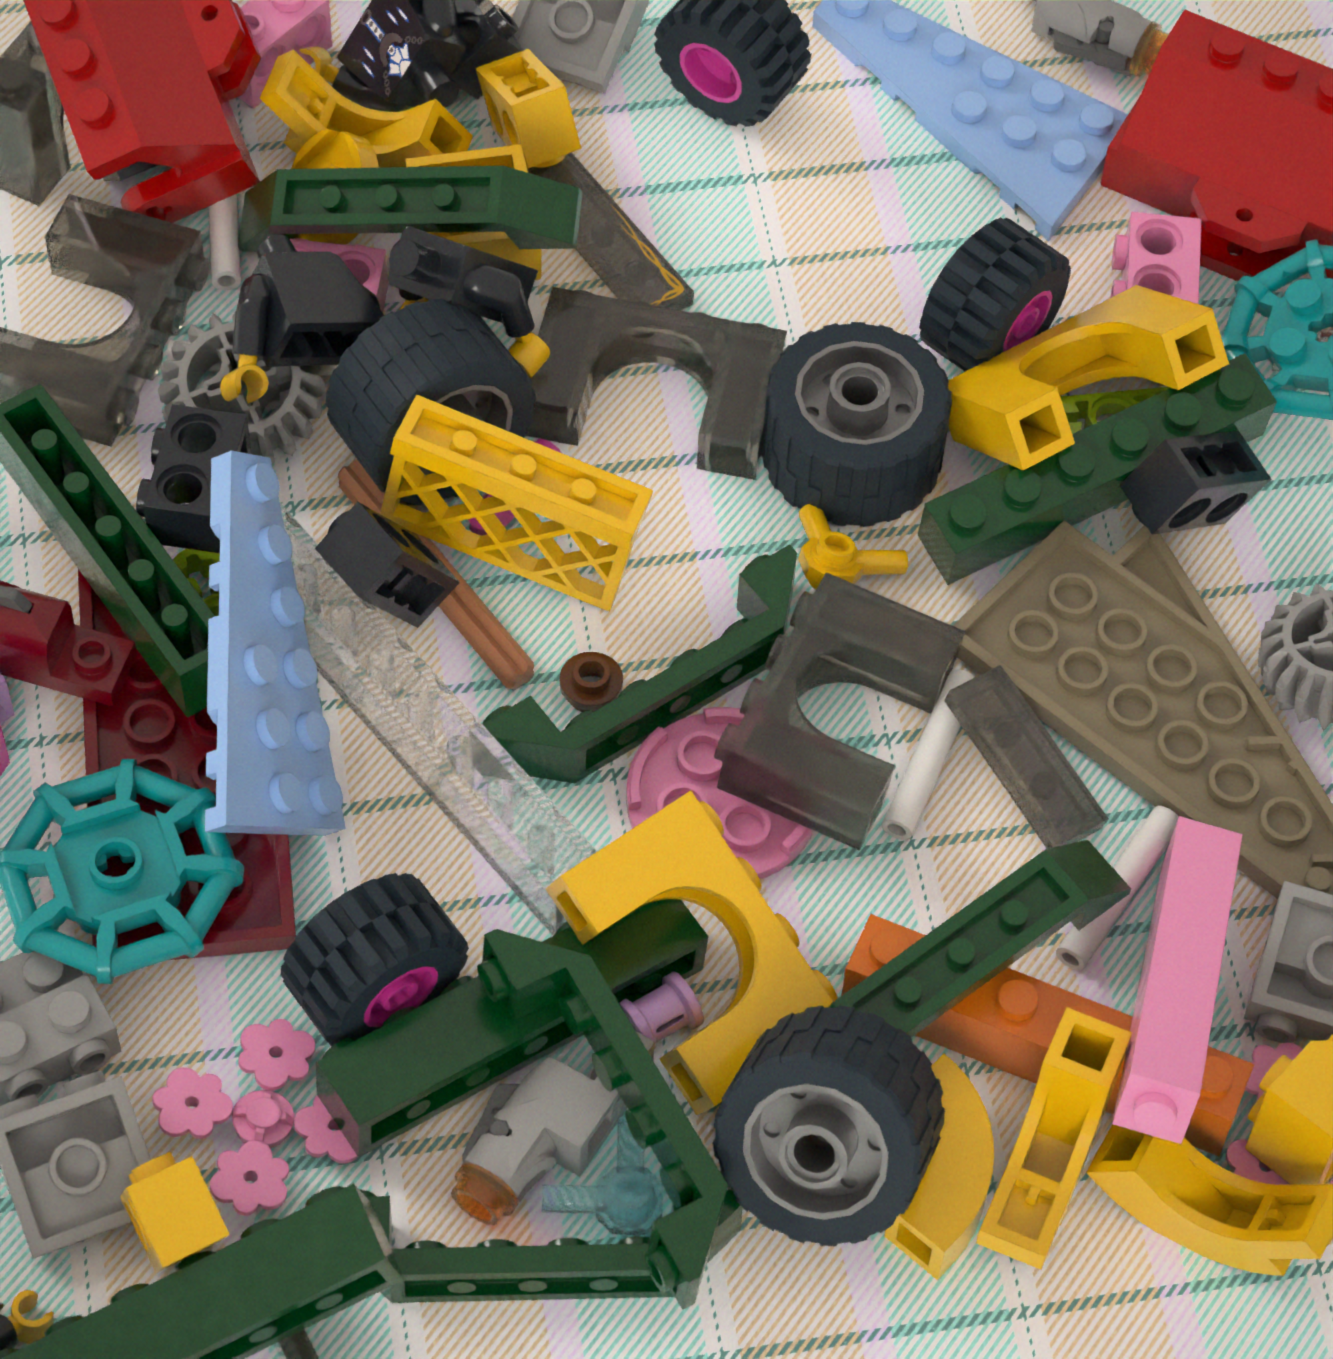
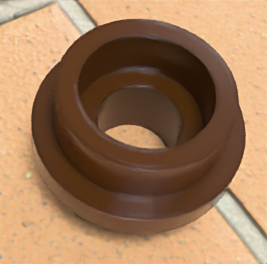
M600 652L579 653L566 661L560 672V690L562 695L575 709L581 712L587 710L595 712L617 699L623 689V673L620 666L613 658ZM596 676L601 679L596 682H587L582 678Z

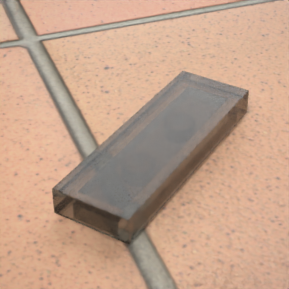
M1001 665L948 692L944 699L945 703L1046 849L1078 842L1104 827L1109 818Z

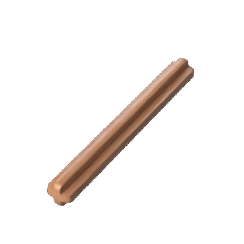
M358 460L353 461L349 466L342 467L338 473L340 489L354 505L360 502L380 514L385 492L380 491ZM416 534L460 582L438 607L506 688L516 690L524 683H528L534 676V662L432 540Z

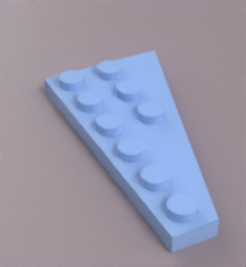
M822 0L813 12L812 27L855 66H865L881 80L880 89L893 101L901 98L916 112L915 121L972 173H983L1000 188L999 197L1013 210L1021 207L1036 221L1035 230L1048 242L1103 171L1108 146L1128 114L891 0Z
M232 450L211 458L210 527L220 540V562L209 565V587L216 592L219 591V616L210 618L208 622L207 713L217 725V749L206 753V776L216 780V806L205 810V832L326 836L346 829L342 811L343 794L335 777L329 747L330 730L323 717L316 683L317 666L310 654L304 624V603L297 590L291 561L292 544L285 530L278 497L280 491L279 480L273 470L271 458Z

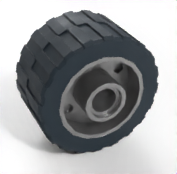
M430 299L428 302H415L404 306V308L396 312L388 313L381 317L373 326L367 327L358 336V339L345 350L340 357V363L332 372L328 382L330 386L326 392L325 405L328 407L327 416L331 425L380 491L385 492L394 457L390 454L393 438L416 395L523 438L526 436L527 427L532 422L534 415L533 405L536 400L535 391L531 387L532 381L481 316L477 313L476 315L473 314L468 307L457 303L455 306L447 303L444 299ZM418 466L425 475L435 473ZM451 486L436 489L444 501L451 497H458ZM417 494L402 497L399 501H403L407 505H422L423 503Z
M865 322L826 325L820 330L807 332L800 336L799 340L793 345H788L780 354L779 361L773 364L769 374L762 436L763 464L768 470L770 482L775 489H778L783 494V499L799 509L806 504L821 508L827 521L840 526H874L875 523L890 522L898 519L905 512L913 511L923 502V498L927 494H931L937 484L938 473H941L952 406V392L948 389L949 379L945 370L938 365L937 358L929 349H924L911 336L898 333L891 327L880 324L879 326L865 324Z
M823 1005L809 1007L804 1012L790 1013L779 1019L773 1028H767L757 1039L723 1095V1102L716 1112L713 1125L716 1129L715 1139L713 1140L714 1156L719 1161L720 1172L728 1187L731 1188L736 1196L735 1200L746 1212L749 1211L760 1220V1224L771 1231L776 1230L789 1236L788 1239L801 1243L807 1241L819 1243L820 1246H837L840 1243L847 1242L855 1244L868 1240L869 1236L877 1232L882 1233L891 1227L897 1216L904 1214L911 1204L941 1139L939 1134L944 1125L945 1108L942 1107V1087L940 1080L933 1073L932 1063L925 1052L920 1051L912 1042V1038L902 1029H896L885 1022L884 1018L876 1014L856 1011L854 1007L840 1005L837 1008H824Z

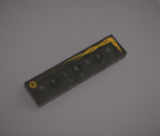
M572 152L566 154L561 162L553 166L527 168L530 174L581 189L583 193L577 249L575 250L644 330L693 305L694 291Z

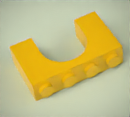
M1135 285L993 357L988 362L985 361L949 379L948 389L952 392V406L948 427L953 441L1021 470H1025L1075 444L1060 396L1094 382L1118 377L1145 378L1180 390L1228 365V358L1213 308Z
M690 790L559 876L545 889L582 945L643 905L665 899H678L697 904L716 916L728 930L735 944L739 960V978L731 1002L714 1021L659 1058L695 1114L698 1115L723 1101V1095L747 1055L767 1028H773L779 1019L790 1013L797 1014L804 1012L809 1007L821 1005L824 1008H828L838 998L834 987L827 977L816 969L812 970L798 950L800 941L793 926L783 915L779 913L774 914L761 895V881L754 868L744 858H736L722 837L724 828L717 813L706 802H699Z

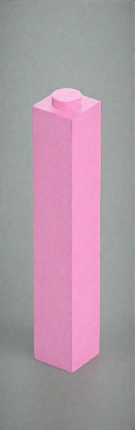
M1181 816L1177 819L1161 866L1130 1028L1132 1036L1125 1054L1112 1124L1182 1144L1201 1093L1243 834Z

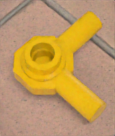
M806 504L800 509L799 518L808 541L801 547L798 560L805 577L814 589L831 594L837 593L843 588H851L862 575L906 574L908 555L905 550H858L854 541L849 536L831 531L821 508Z

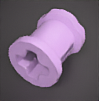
M675 971L663 977L662 986L638 1000L631 1002L625 999L619 1002L635 1031L653 1040L655 1043L685 1026L692 1030L704 1022L702 1009L693 990L684 978Z

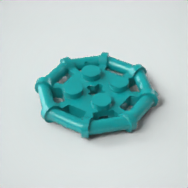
M1318 239L1305 241V248L1255 276L1241 277L1234 285L1236 297L1221 338L1228 361L1244 353L1247 355L1277 401L1273 413L1333 420V334L1329 337L1328 342H1319L1317 332L1320 330L1333 328V279L1327 278L1325 269L1333 270V246L1319 245ZM1309 273L1310 279H1300L1295 281L1296 279ZM1291 283L1286 289L1285 296L1279 298L1273 293ZM1256 312L1269 318L1263 336L1247 337ZM1268 359L1272 365L1275 363L1279 368V372L1273 378L1265 379L1254 363ZM1295 388L1323 391L1328 392L1329 395L1300 392L1294 390Z
M122 758L119 766L54 786L43 783L33 791L34 801L3 850L0 851V886L15 928L13 942L23 953L38 952L97 977L98 984H113L114 978L182 955L193 958L204 950L202 941L232 889L241 885L244 878V865L235 859L226 833L205 832V810L216 806V795L209 788L197 790L138 766L136 759ZM116 794V799L79 811L74 809L76 806ZM137 794L169 806L171 809L166 814L155 810L156 816L141 811L140 804L135 802ZM51 822L61 826L62 836L54 848L51 843L47 851L35 850ZM191 827L196 828L205 854L186 856L179 834ZM112 856H120L123 863L135 862L134 866L127 870L125 875L119 877L105 876L101 873L108 869L107 859ZM48 876L55 898L37 909L28 879ZM187 881L205 883L184 918L180 911L176 909L181 901V890ZM67 919L72 920L78 924L82 931L97 935V947L56 930ZM154 922H158L165 931V933L118 947V934Z

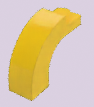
M294 49L277 57L259 98L290 127L283 143L296 154L313 135L322 130L331 129L337 132H349L368 139L376 154L379 168L405 167V159L468 151L473 135L437 99L400 112L377 111L358 105L338 93Z
M1066 1007L1042 1063L1025 1120L980 1227L976 1244L1042 1270L1100 1127L1132 1032Z
M945 1053L931 1066L935 1077L940 1080L943 1091L941 1100L942 1107L945 1108V1119L939 1134L941 1139L911 1204L904 1214L897 1216L894 1224L885 1230L884 1235L936 1280H939L954 1264L973 1238L982 1217L994 1165V1139L986 1108L970 1079Z
M1112 1124L1086 1171L1112 1200L1156 1233L1205 1258L1237 1269L1259 1274L1284 1276L1292 1259H1321L1326 1247L1333 1238V1184L1276 1185L1250 1180L1217 1165L1200 1153L1185 1137L1182 1144Z

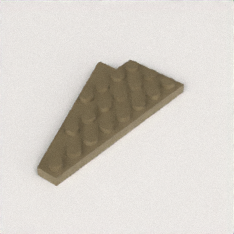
M1064 520L945 632L943 642L945 649L1155 807L1164 806L1174 811L1178 816L1243 834L1237 869L1278 899L1284 881L1333 895V804L1161 533L1152 535L1148 528L1143 526L1115 554L1111 555Z

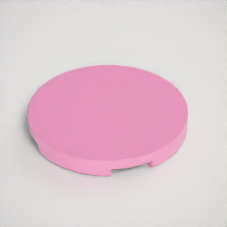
M703 708L702 714L683 718L664 729L658 727L643 741L635 753L627 777L626 807L631 827L634 828L691 790L699 802L704 801L709 804L719 816L724 828L722 837L736 858H744L754 868L759 879H763L790 864L803 851L811 839L817 824L821 799L819 774H816L809 757L794 740L795 735L777 721L754 711L741 708Z

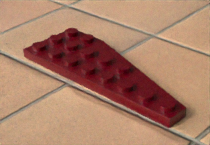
M78 569L80 626L130 640ZM136 649L137 656L114 707L83 698L86 776L119 766L122 758L136 759L137 765L197 790L209 788L216 795V780L206 776V753L217 749V725L207 713V707L187 718ZM116 794L87 803V808L116 799ZM137 794L135 802L140 804L141 811L156 816L155 810L166 814L171 809L169 806ZM191 827L179 834L186 856L205 854L196 828ZM226 833L235 859L244 865L243 882L241 885L234 887L202 941L204 950L193 958L288 949L296 937L289 835ZM112 856L107 859L108 869L101 873L105 876L119 877L125 875L127 870L134 866L135 862L123 863L120 856ZM187 881L181 890V901L176 907L184 918L205 883ZM154 922L118 934V947L165 933V931L158 922ZM92 935V946L97 947V935ZM182 955V956H179V957H176V958H173V959H170V960L190 959V958H189L188 956H186V955Z

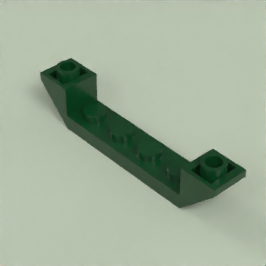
M506 166L277 169L245 192L238 247L242 252H257L260 244L268 237L280 234L293 239L298 238L299 234L402 233L407 226L428 233L505 232L519 249H577L583 192L579 187Z
M789 544L770 556L764 554L756 557L739 574L736 607L744 619H740L730 625L720 638L700 650L690 649L683 652L672 662L669 668L649 680L640 679L634 681L619 694L617 699L595 712L587 710L578 714L561 732L532 696L527 697L512 707L506 705L494 710L477 727L478 761L485 770L577 783L642 744L658 727L664 729L668 725L686 718L778 663L782 658L794 589L797 552Z
M1089 840L1045 849L836 999L828 1008H837L840 1005L854 1007L856 1011L867 1014L871 1012L884 1018L885 1022L896 1029L900 1028L910 1037H913L1063 926L1071 922L1078 931L1129 895L1131 888Z
M499 929L484 934L482 963L477 965V971L488 997L493 1002L502 1000L514 1021L559 1000L562 1016L574 1035L583 1033L593 1049L592 1063L600 1082L609 1092L616 1089L628 1108L625 1116L633 1138L642 1149L651 1147L663 1167L660 1169L663 1187L672 1203L680 1209L652 1223L648 1252L644 1254V1258L654 1283L662 1292L671 1290L682 1310L695 1304L722 1214L728 1188L727 1182L591 956Z
M359 1189L373 1205L404 1280L380 1291L391 1303L674 1297L671 1290L662 1292L656 1286L648 1271L644 1254L648 1252L649 1237H629L620 1240L617 1244L588 1245L586 1241L578 1238H559L550 1241L544 1246H518L513 1241L506 1239H489L478 1243L476 1247H447L438 1241L420 1240L409 1243L405 1248H392L390 1195L377 1196L371 1191ZM727 1190L722 1214L707 1264L741 1231L743 1208L735 1200L736 1196L732 1190ZM672 1203L671 1213L680 1208Z

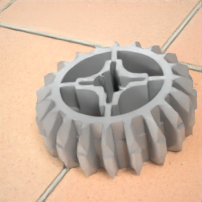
M236 311L232 316L233 322L222 324L221 318L212 313L209 318L211 329L204 332L199 327L191 324L188 330L191 344L174 341L171 352L175 360L163 362L161 373L163 379L167 382L160 384L158 394L160 401L166 404L162 410L165 423L167 424L172 404L247 414L251 454L271 458L272 465L275 463L273 450L277 448L293 456L296 451V443L293 436L310 439L313 428L309 419H318L322 415V402L317 399L325 393L324 379L317 375L321 371V367H267L263 360L257 361V366L264 370L268 377L269 385L266 393L258 400L252 402L251 407L247 405L243 394H239L238 398L227 402L221 395L220 384L226 374L238 368L239 355L232 354ZM221 362L219 372L214 377L203 381V388L195 390L204 373L213 365ZM241 380V386H246L245 382ZM290 389L281 407L271 416L263 419L262 414L266 406L280 399L281 392Z
M1315 584L1310 596L1293 592L1288 605H1276L1271 620L1265 622V627L1261 632L1258 666L1261 668L1266 693L1275 695L1279 710L1294 709L1299 723L1316 718L1319 720L1323 731L1333 723V590L1327 591L1320 585Z

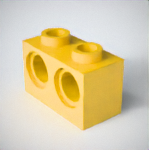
M529 49L476 68L493 131L507 146L522 144L528 169L534 166L540 168L553 166L561 162L566 154L582 149L565 85Z
M170 1151L131 1170L132 1173L128 1177L132 1185L125 1188L120 1195V1199L155 1273L221 1242L230 1235L193 1156L176 1163Z

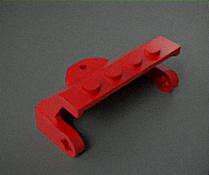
M23 0L89 175L94 180H99L136 162L173 167L136 184L124 193L120 203L130 228L136 231H152L163 228L218 201L253 187L260 182L229 103L230 100L245 94L261 60L245 15L238 3L232 2V0Z
M1184 9L1163 42L1141 95L1108 146L1100 185L1170 215L1201 219L1200 266L1237 282L1242 276L1253 277L1306 247L1305 241L1318 239L1319 245L1333 246V69ZM1325 269L1327 278L1333 279V270Z

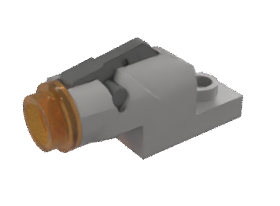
M1033 0L1036 2L1031 31L1052 40L1054 50L1093 61L1096 65L1107 67L1129 77L1131 75L1140 77L1143 73L1150 74L1158 52L1168 36V33L1162 31L1161 24L1148 20L1134 9L1112 0Z
M637 1032L654 1061L655 1042ZM551 1057L546 1058L532 1068L520 1084L497 1085L462 1154L463 1163L455 1173L457 1184L451 1191V1196L455 1203L474 1219L484 1224L496 1225L502 1216L513 1214L524 1196L556 1163L580 1177L628 1109L616 1089L611 1092L607 1091L600 1082L594 1067L589 1078L565 1063Z

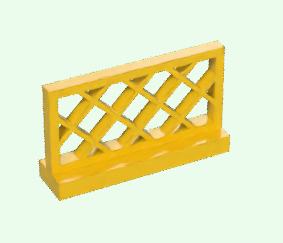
M416 395L393 438L390 454L394 457L380 514L411 532L610 612L641 521L649 506L654 490ZM418 466L435 473L425 475ZM451 486L464 503L448 506L436 489ZM477 490L492 495L493 497L483 499ZM417 494L429 511L421 512L399 503L400 498ZM510 510L522 527L506 530L494 513ZM536 514H539L551 520L541 522ZM476 518L487 535L481 536L466 530L460 521ZM569 534L580 550L564 553L553 537ZM594 537L610 544L600 546ZM534 541L546 558L537 559L525 554L519 547V544ZM592 565L606 585L604 586L582 577L576 568Z

